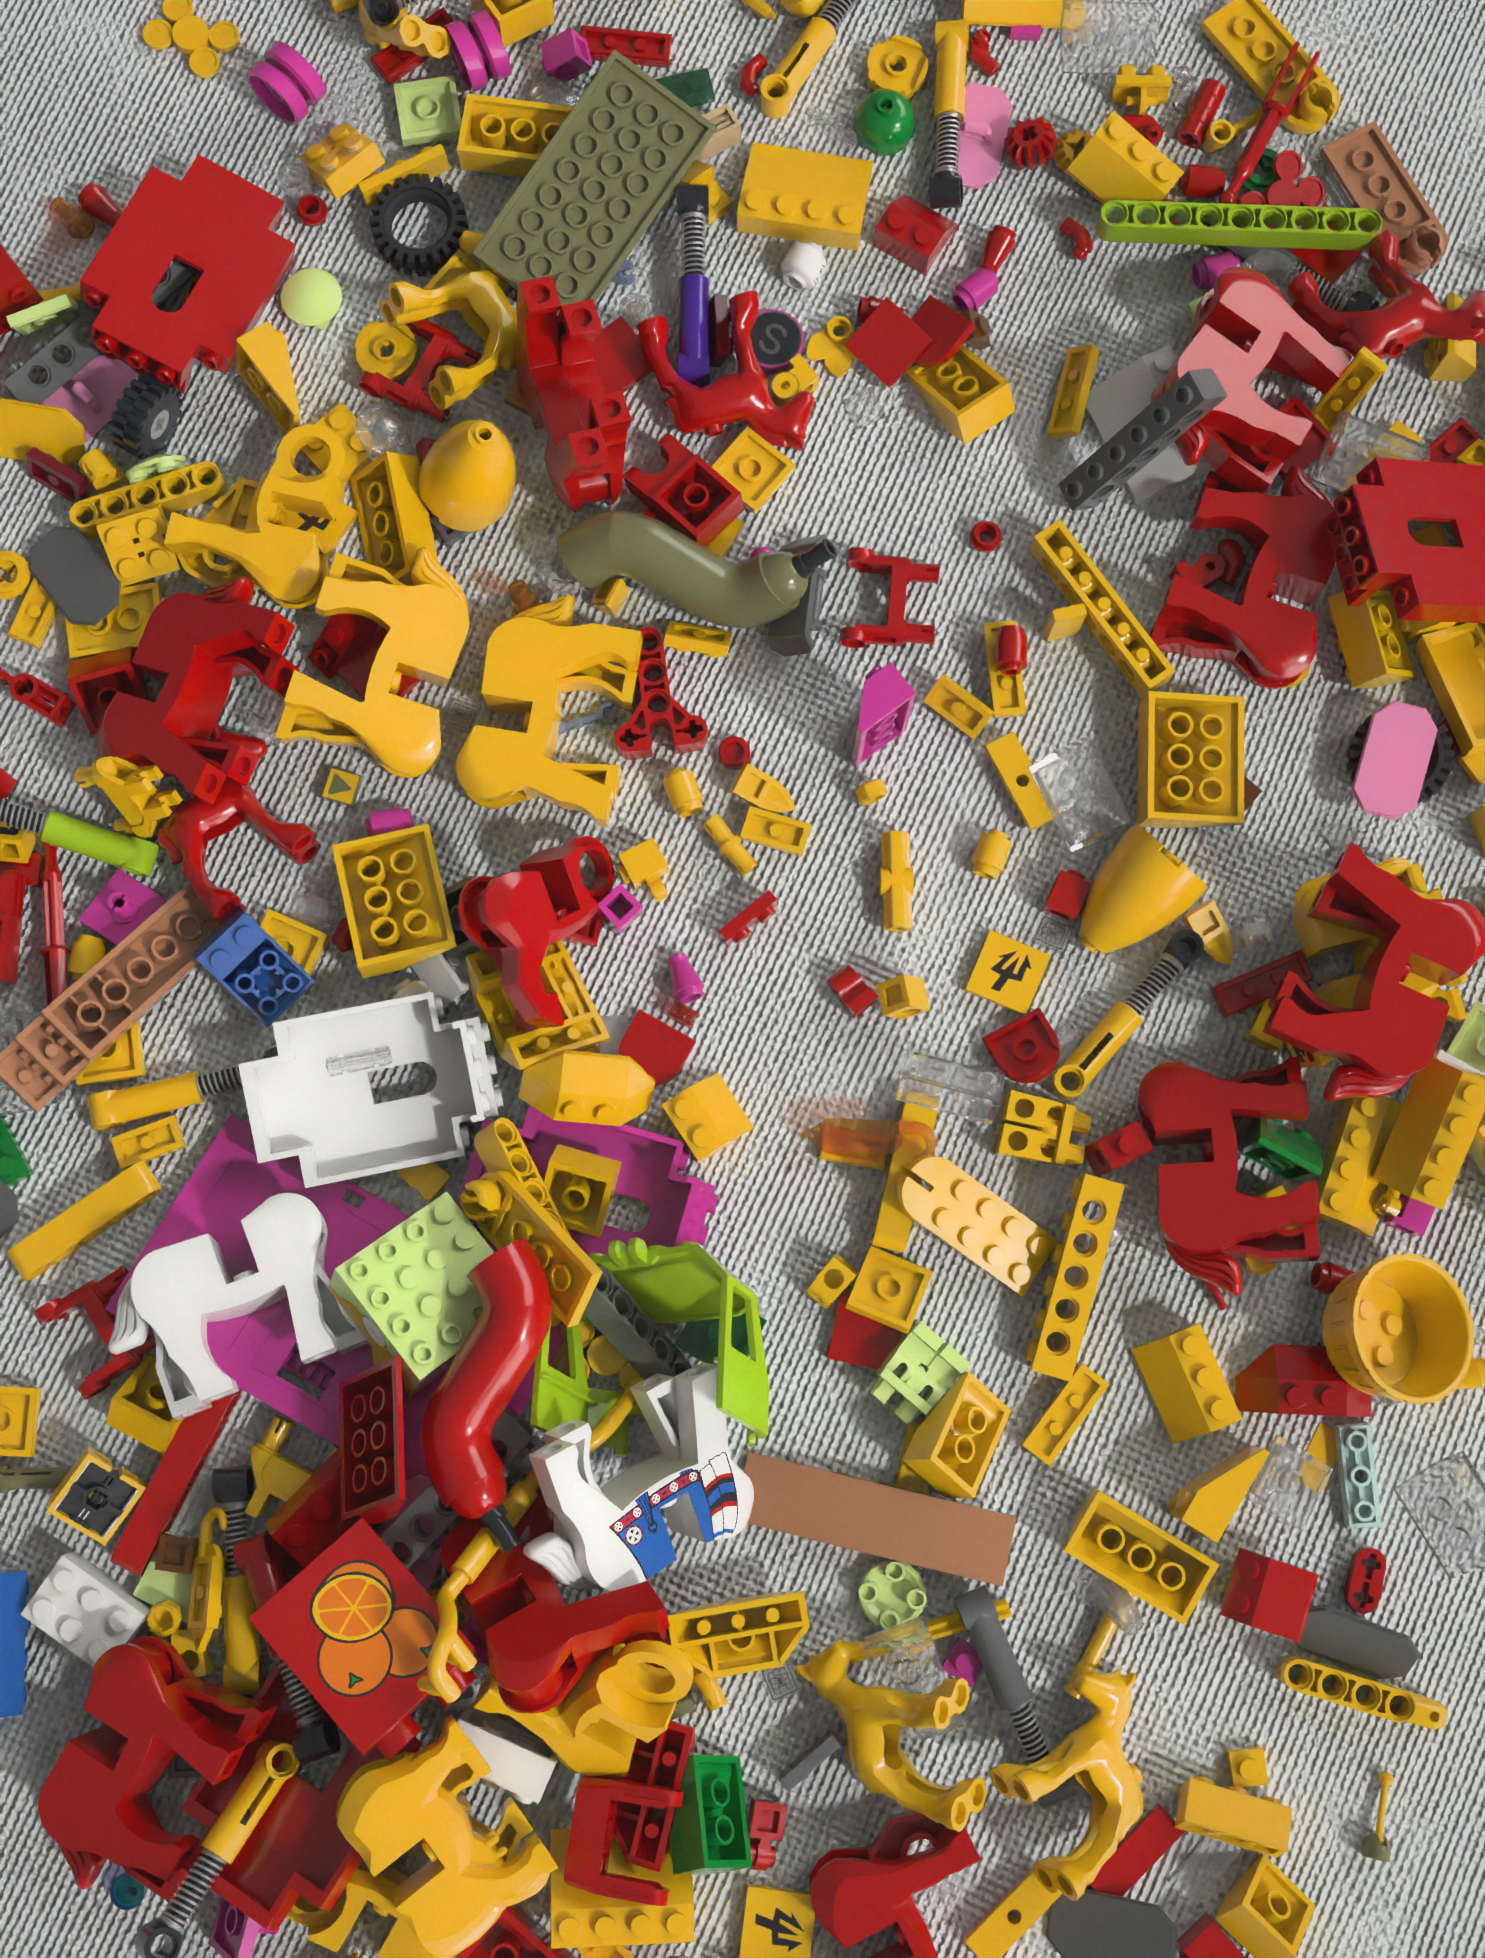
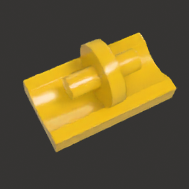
M1121 65L1118 75L1115 77L1111 103H1126V106H1136L1137 115H1145L1146 106H1157V104L1167 103L1169 88L1172 85V75H1166L1163 65L1148 67L1146 75H1136L1133 65Z

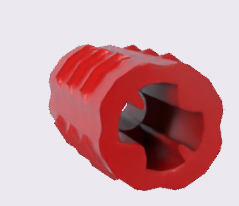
M1205 78L1201 81L1191 104L1188 105L1189 109L1185 117L1182 118V124L1177 132V139L1184 146L1190 148L1201 147L1206 131L1211 123L1214 122V117L1218 109H1220V104L1226 94V88L1221 82L1211 78Z

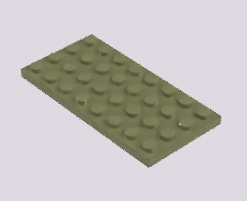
M614 49L472 252V257L516 290L519 289V282L552 275L561 305L593 299L594 304H596L670 198L677 185L711 139L717 127Z

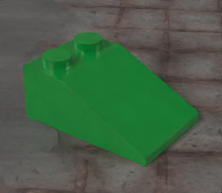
M1251 1119L1237 1146L1239 1154L1293 1183L1321 1175L1323 1171L1321 1148L1319 1144L1312 1141L1313 1136L1298 1128H1295L1293 1131L1282 1125L1283 1120Z
M688 1756L680 1789L684 1791L682 1807H676L670 1834L673 1875L719 1874L752 1867L740 1756Z

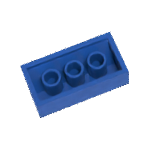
M0 1570V1718L23 1714L24 1703L27 1699V1689L24 1684V1668L28 1662V1654L25 1649V1632L28 1629L29 1620L20 1614L26 1607L29 1581L27 1579V1571Z

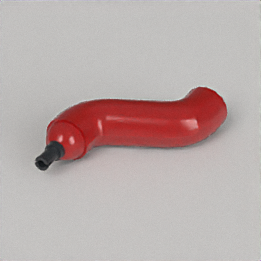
M526 1238L519 1239L496 1251L475 1266L467 1275L481 1298L482 1311L432 1394L424 1413L420 1437L425 1469L443 1505L446 1507L450 1505L457 1514L465 1518L478 1519L483 1528L487 1527L502 1554H506L523 1541L518 1537L506 1517L508 1512L503 1505L507 1488V1481L503 1470L506 1467L493 1447L491 1439L492 1430L542 1348L549 1331L553 1306L547 1276L540 1259Z

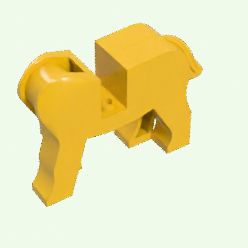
M423 546L417 550L410 570V577L416 584L415 586H407L401 583L383 568L336 552L328 577L325 576L315 606L316 614L325 617L336 614L361 615L379 623L388 631V634L383 640L372 665L364 702L352 699L294 670L284 699L285 708L275 735L277 742L287 744L306 740L326 746L363 748L387 772L401 778L420 776L433 767L441 747L439 710L397 696L402 674L447 689L468 634L469 610L466 597L458 582L436 561L427 547Z
M565 594L551 602L533 606L522 611L511 620L498 626L490 636L486 651L481 694L490 711L524 716L523 730L527 731V733L474 725L458 753L456 774L468 797L482 807L501 809L541 797L563 809L575 810L587 815L598 826L608 827L612 803H616L622 774L620 765L557 763L553 761L559 739V725L562 718L561 694L573 691L596 692L610 698L624 710L634 711L639 684L637 670L643 638L641 631L596 623L571 626L575 599L571 594ZM609 661H610V662H617V663L623 665L625 668L620 667V666L613 665V664L609 663Z

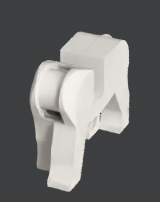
M281 1193L271 1196L241 1220L259 1272L255 1274L253 1270L242 1272L233 1277V1282L220 1244L209 1234L154 1250L147 1254L136 1266L132 1277L126 1283L119 1297L114 1330L108 1344V1349L112 1354L117 1355L143 1345L147 1338L150 1324L156 1341L155 1368L173 1418L181 1420L211 1408L210 1402L239 1391L236 1381L218 1366L210 1352L207 1342V1322L223 1321L244 1316L266 1308L288 1296L300 1359L304 1364L337 1351L343 1355L370 1344L328 1289L331 1280L324 1269L328 1237L327 1224L314 1203L306 1197L295 1193Z

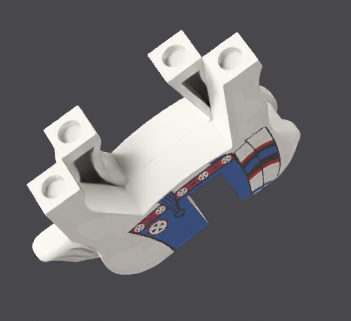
M701 1362L675 1377L656 1373L630 1387L661 1449V1454L628 1468L601 1488L596 1484L590 1467L589 1449L592 1432L589 1423L572 1418L543 1433L545 1446L529 1454L546 1505L554 1512V1532H546L527 1543L523 1549L524 1555L542 1565L554 1578L568 1587L578 1590H592L601 1587L608 1591H615L642 1583L677 1560L660 1508L664 1510L670 1530L703 1542L732 1538L740 1533L747 1524L751 1514L754 1489L750 1478L731 1460L729 1455L726 1416L723 1412L716 1409L717 1365Z

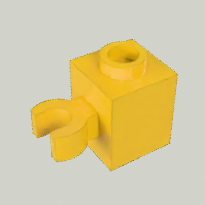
M653 837L618 855L621 865L616 868L625 884L631 882L635 890L647 884L656 902L668 897V892L659 877L669 873V868Z

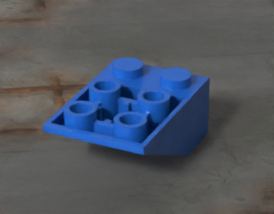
M242 907L233 913L193 952L196 960L267 1028L315 983L314 979Z

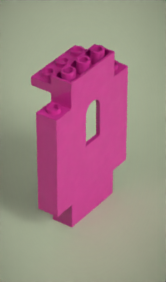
M529 1105L522 1129L517 1128L543 1182L549 1160L556 1146L561 1144L622 1162L614 1193L640 1200L649 1208V1223L643 1230L638 1232H628L604 1224L601 1236L596 1237L567 1228L571 1238L586 1254L601 1253L609 1255L608 1247L612 1240H621L628 1249L629 1239L635 1237L645 1241L647 1250L652 1245H661L667 1248L676 1247L684 1241L697 1242L701 1246L705 1245L709 1227L705 1226L704 1222L707 1212L714 1214L719 1195L713 1193L714 1185L701 1182V1179L688 1175L687 1177L677 1175L679 1169L685 1171L690 1154L689 1151L685 1150V1142L625 1124L611 1126L557 1121ZM483 1120L480 1131L494 1121ZM475 1147L460 1195L462 1191L466 1190V1183L479 1180L483 1174L488 1173ZM459 1195V1199H458L457 1205H458L459 1208L462 1210L461 1205H460V1195ZM488 1240L487 1244L490 1246L493 1252L495 1253L496 1251H498L496 1247Z

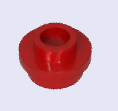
M309 194L299 200L296 212L299 220L304 225L318 226L326 220L328 208L323 199ZM311 210H317L314 214H308Z
M990 521L977 523L970 532L971 545L977 551L989 553L997 549L1002 539L999 527ZM987 534L991 540L983 542L980 539V535Z

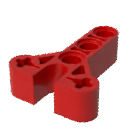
M653 627L640 629L643 643L653 641L657 646L651 651L641 649L638 676L642 700L628 723L620 726L615 733L614 740L618 754L626 760L652 758L651 733L658 727H666L671 731L675 754L696 752L703 749L708 742V727L705 720L697 715H691L670 695L661 633ZM651 671H657L662 675L659 680L654 682L648 681L645 676ZM656 701L666 705L665 709L661 712H653L649 707ZM690 729H696L697 738H691ZM628 737L633 738V746L627 747L626 738Z

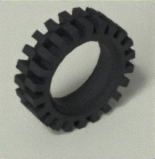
M409 174L410 182L404 184L401 176L395 179L397 183L396 188H393L388 183L384 187L386 195L379 192L376 196L378 205L372 204L371 211L373 216L370 215V229L379 254H382L384 261L387 264L391 262L392 268L397 271L402 267L404 274L411 276L413 269L416 270L417 276H424V269H429L431 275L437 274L436 267L439 265L443 267L460 248L458 240L463 232L469 229L464 204L461 202L458 192H453V188L449 183L443 186L441 178L435 176L433 182H430L429 174H422L421 181H417L415 174ZM412 203H431L439 207L448 218L447 229L438 242L429 247L418 249L407 247L398 242L392 234V223L395 216L401 209Z
M1434 714L1431 718L1438 731L1431 753L1430 767L1425 774L1418 803H1425L1441 789L1452 770V760L1455 757L1454 750H1451L1453 744L1452 737H1447L1446 732L1448 729L1444 724L1439 726L1437 723L1439 718ZM1369 715L1364 720V723L1360 724L1348 749L1347 757H1349L1347 768L1348 771L1351 770L1352 775L1350 779L1352 783L1372 715Z

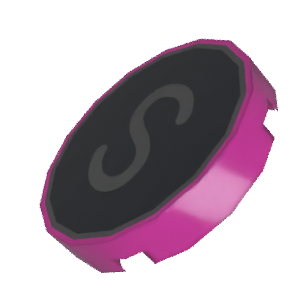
M765 310L758 314L750 336L753 351L761 369L766 372H778L780 369L790 368L789 360L799 353L801 355L804 347L801 326L794 317L783 311Z

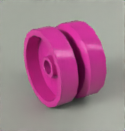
M484 8L468 15V28L459 19L443 26L450 37L451 44L449 50L453 61L471 93L487 86V73L496 82L512 75L509 58L493 20Z
M275 41L265 51V62L256 61L246 72V79L254 93L275 115L292 126H298L308 115L307 105L316 106L326 95L327 90L319 74L300 53L282 41Z

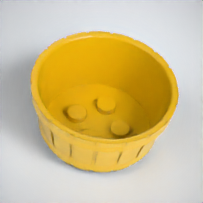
M1400 1253L1377 1260L1364 1270L1343 1279L1329 1296L1322 1317L1324 1346H1326L1328 1358L1332 1365L1335 1366L1338 1374L1348 1384L1361 1392L1373 1396H1384L1402 1403L1430 1404L1444 1399V1396L1454 1392L1461 1384L1460 1381H1463L1471 1363L1470 1359H1472L1474 1350V1329L1466 1298L1461 1289L1457 1287L1458 1284L1453 1277L1431 1259L1422 1258L1421 1255L1413 1253Z

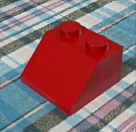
M904 194L890 203L876 225L873 247L926 276L956 229L957 223Z
M132 646L69 662L67 682L90 735L96 734L99 720L117 691L149 701L143 672L140 667L132 663L135 654Z
M1240 1547L1220 1615L1300 1643L1319 1574Z

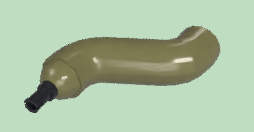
M623 510L597 513L583 519L560 534L557 541L558 551L563 564L579 583L588 588H596L613 576H625L698 618L719 626L738 629L764 625L794 610L799 605L800 598L805 594L809 581L808 577L815 573L817 567L835 558L837 555L833 543L825 538L806 552L800 551L794 555L791 552L774 551L772 553L764 551L748 562L737 564L726 560L656 519L641 513Z

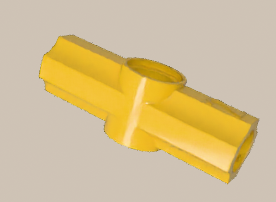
M903 831L881 833L882 867L879 870L880 896H883L884 931L890 932L912 930L911 896L914 893L913 867H910L909 833Z

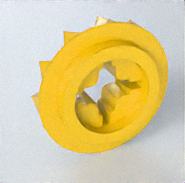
M1075 127L1071 132H1063L1057 140V149L1054 150L1053 158L1058 168L1066 173L1065 171L1074 161V149L1078 145L1080 146V144L1084 148L1093 137L1088 129L1083 132L1078 131Z
M0 551V568L7 573L12 572L11 577L14 581L12 584L5 580L0 583V599L13 601V597L19 594L24 595L25 588L28 584H31V572L29 571L27 561L20 554L13 551Z

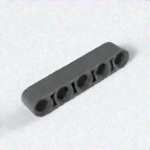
M598 1266L603 1272L583 1313L637 1373L645 1380L656 1373L675 1377L692 1368L688 1359L612 1273L604 1266Z

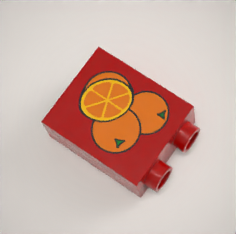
M361 1518L248 1619L360 1753L366 1757L377 1747L384 1757L390 1761L422 1730L411 1717V1714L432 1696L427 1692L419 1690L417 1681L422 1676H428V1656L438 1633L440 1619L436 1602L369 1524ZM457 1627V1634L471 1653L475 1655L476 1648ZM446 1662V1670L460 1688L462 1694L478 1677L472 1670L463 1672L458 1666ZM435 1696L444 1708L451 1704L446 1703L442 1697Z

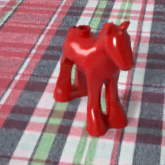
M1388 230L1376 236L1368 249L1369 257L1372 259V266L1368 270L1367 277L1375 284L1382 296L1388 300L1381 307L1371 311L1337 312L1327 307L1320 300L1319 286L1310 272H1303L1295 276L1287 289L1288 297L1294 301L1291 305L1292 309L1306 323L1315 328L1327 342L1346 349L1353 357L1365 346L1381 360L1388 357L1395 358L1405 348L1425 338L1444 337L1458 341L1473 340L1485 345V293L1481 290L1470 293L1463 303L1454 310L1441 306L1426 285L1406 274L1400 267L1398 262L1400 242L1394 233Z
M747 291L729 299L730 307L728 311L731 319V336L738 361V371L724 375L703 388L678 376L669 364L665 352L669 337L666 317H652L637 324L638 337L641 345L644 347L646 360L656 375L661 391L671 395L664 400L663 404L670 411L673 425L679 432L684 434L704 432L705 437H713L724 432L722 426L745 420L757 434L761 435L764 440L773 446L783 448L791 446L795 450L802 451L803 440L806 438L805 432L815 398L809 391H800L783 407H776L772 402L766 376L753 351L750 336L759 314L757 291Z
M217 723L213 727L211 739L208 740L242 745L260 757V759L264 758L268 752L265 740L233 733L229 730L223 731ZM225 778L213 805L202 801L196 796H193L187 802L182 800L180 804L172 805L170 807L172 813L157 835L159 845L169 854L171 865L182 863L180 870L192 884L197 897L203 902L205 908L213 915L220 926L240 907L245 911L247 909L233 891L214 886L209 880L205 869V857L209 841L232 831L243 821L257 828L268 841L290 856L297 864H306L317 855L321 848V843L313 838L315 833L305 824L282 823L263 808L249 785L247 787L238 785L229 778Z

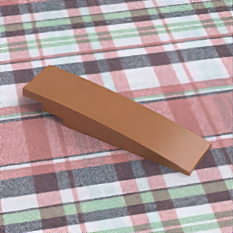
M190 883L177 892L42 1010L40 1016L14 1038V1041L0 1052V1079L36 1114L200 964L193 952L220 925L197 897Z
M748 1451L743 1472L752 1482L754 1501L747 1523L1003 1586L1017 1519L1016 1516Z

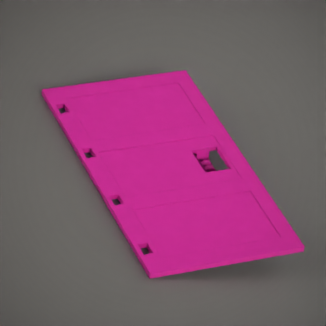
M231 1113L105 1310L116 1315L118 1300L126 1283L132 1277L138 1263L147 1254L204 1234H209L220 1244L233 1282V1277L249 1270H253L254 1274L259 1272L241 1220L269 1197L277 1194L295 1193L302 1195L313 1202L323 1215L328 1229L324 1269L330 1280L335 1268L411 1216L348 1180L305 1188L299 1155L258 1163L250 1124ZM347 1190L365 1200L358 1209L343 1201ZM288 1296L266 1308L244 1316L223 1321L207 1322V1342L210 1352L218 1366L236 1381L240 1389L340 1447L339 1382L374 1367L371 1344L343 1355L339 1351L327 1355L341 1364L336 1373L315 1361L304 1364L300 1359L299 1352L293 1349L297 1339ZM562 1321L557 1326L550 1327L549 1366L564 1342L561 1337ZM149 1324L148 1335L155 1338L153 1329ZM535 1360L508 1403L520 1417L532 1398ZM281 1367H284L324 1390V1393L320 1399H317L279 1377L277 1373ZM445 1372L411 1397L402 1387L405 1481L419 1474L429 1477L423 1462L420 1442L424 1413L435 1388ZM500 1440L492 1441L493 1447L497 1454H499L504 1443Z

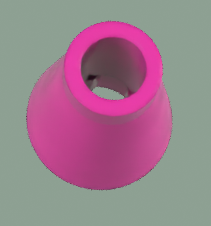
M678 953L669 957L667 962L670 969L674 998H678L680 1004H688L703 997L704 983L687 960L685 953Z

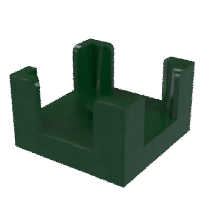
M746 1313L741 1316L732 1317L731 1345L745 1356L749 1353ZM759 1316L762 1331L767 1320ZM719 1319L687 1322L674 1345L702 1362L717 1365L714 1363V1357L718 1356Z

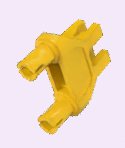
M110 756L98 758L91 766L78 767L74 772L75 782L85 780V782L78 784L79 787L86 788L97 785L111 799L123 815L115 819L113 824L114 831H123L119 832V834L125 836L136 834L141 838L152 837L159 829L163 818L169 817L172 813L169 807L178 805L183 800L176 790L158 792L151 783V781L160 780L164 775L157 765L139 767L124 759Z
M275 1414L262 1441H257L251 1447V1462L257 1488L245 1513L256 1519L259 1516H263L273 1496L286 1502L314 1474V1472L281 1455L279 1450L294 1424L289 1420L284 1421L285 1418ZM333 1446L330 1456L339 1448L338 1446Z

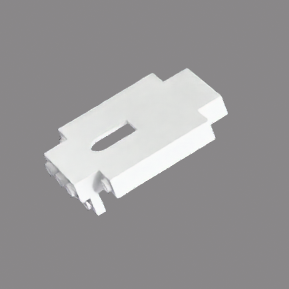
M434 991L272 1023L278 1056L238 1064L258 1163L299 1155L305 1188L465 1156V1147H470L471 1143L468 1128H461L460 1123L470 1120L471 1122L485 1120V1117L498 1115V1107L504 1106L500 1086L493 1087L491 1075L497 1074L494 1054L487 1055L485 1042L491 1041L487 1021L480 1022V1017L476 1016L440 1023L439 1017L445 1016L441 997L435 998ZM414 1062H425L434 1068L437 1082L430 1092L374 1104L369 1071Z

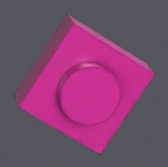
M957 1637L940 1666L955 1678L965 1679L969 1687L973 1685L983 1668L974 1646L960 1637Z

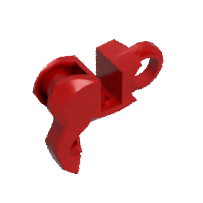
M590 836L568 839L562 846L537 851L519 864L521 872H507L493 877H474L465 883L460 894L458 913L461 930L470 941L492 958L501 971L502 988L516 1007L514 1014L516 1031L537 1030L538 1028L564 1025L558 993L546 990L539 969L549 946L570 936L598 912V904L610 893L613 887L614 868L612 858L606 847L598 839ZM583 853L590 857L595 868V881L590 890L582 883L580 873V858Z
M912 1810L891 1815L869 1846L833 1848L820 1858L810 1874V1903L818 1921L846 1949L894 1924L893 1929L899 1941L868 1958H938L929 1927L913 1895L932 1887L948 1875L959 1872L969 1865L982 1862L965 1827L960 1832L948 1829L942 1823H936L922 1813ZM927 1839L933 1845V1848L907 1856L910 1844L916 1840Z

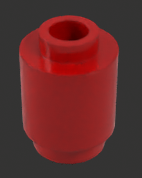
M1188 164L1186 170H1182L1184 173L1178 180V190H1183V197L1214 199L1215 196H1220L1224 192L1226 171L1219 170L1217 166Z
M1002 626L995 636V668L1001 671L1003 675L1015 676L1027 668V635L1024 634V628L1021 626Z

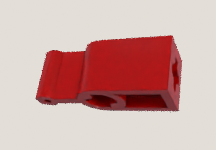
M0 667V684L9 685L10 693L28 710L62 728L77 704L64 693L31 674L21 673L12 677ZM28 689L32 691L30 694L26 693Z

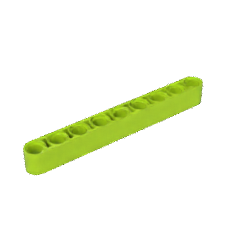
M1110 200L1101 208L1096 225V233L1099 238L1108 242L1365 250L1370 247L1374 238L1379 233L1383 222L1380 214L1369 208ZM1107 219H1114L1118 223H1110ZM1138 220H1145L1149 224H1142ZM1170 221H1176L1180 225H1173ZM1201 222H1207L1211 224V226H1205ZM1233 223H1238L1242 225L1243 228L1236 227ZM1265 224L1273 226L1274 229L1266 227ZM1296 225L1303 226L1306 230L1299 229ZM1328 226L1334 227L1337 231L1331 230ZM1359 227L1365 228L1368 232L1361 230Z

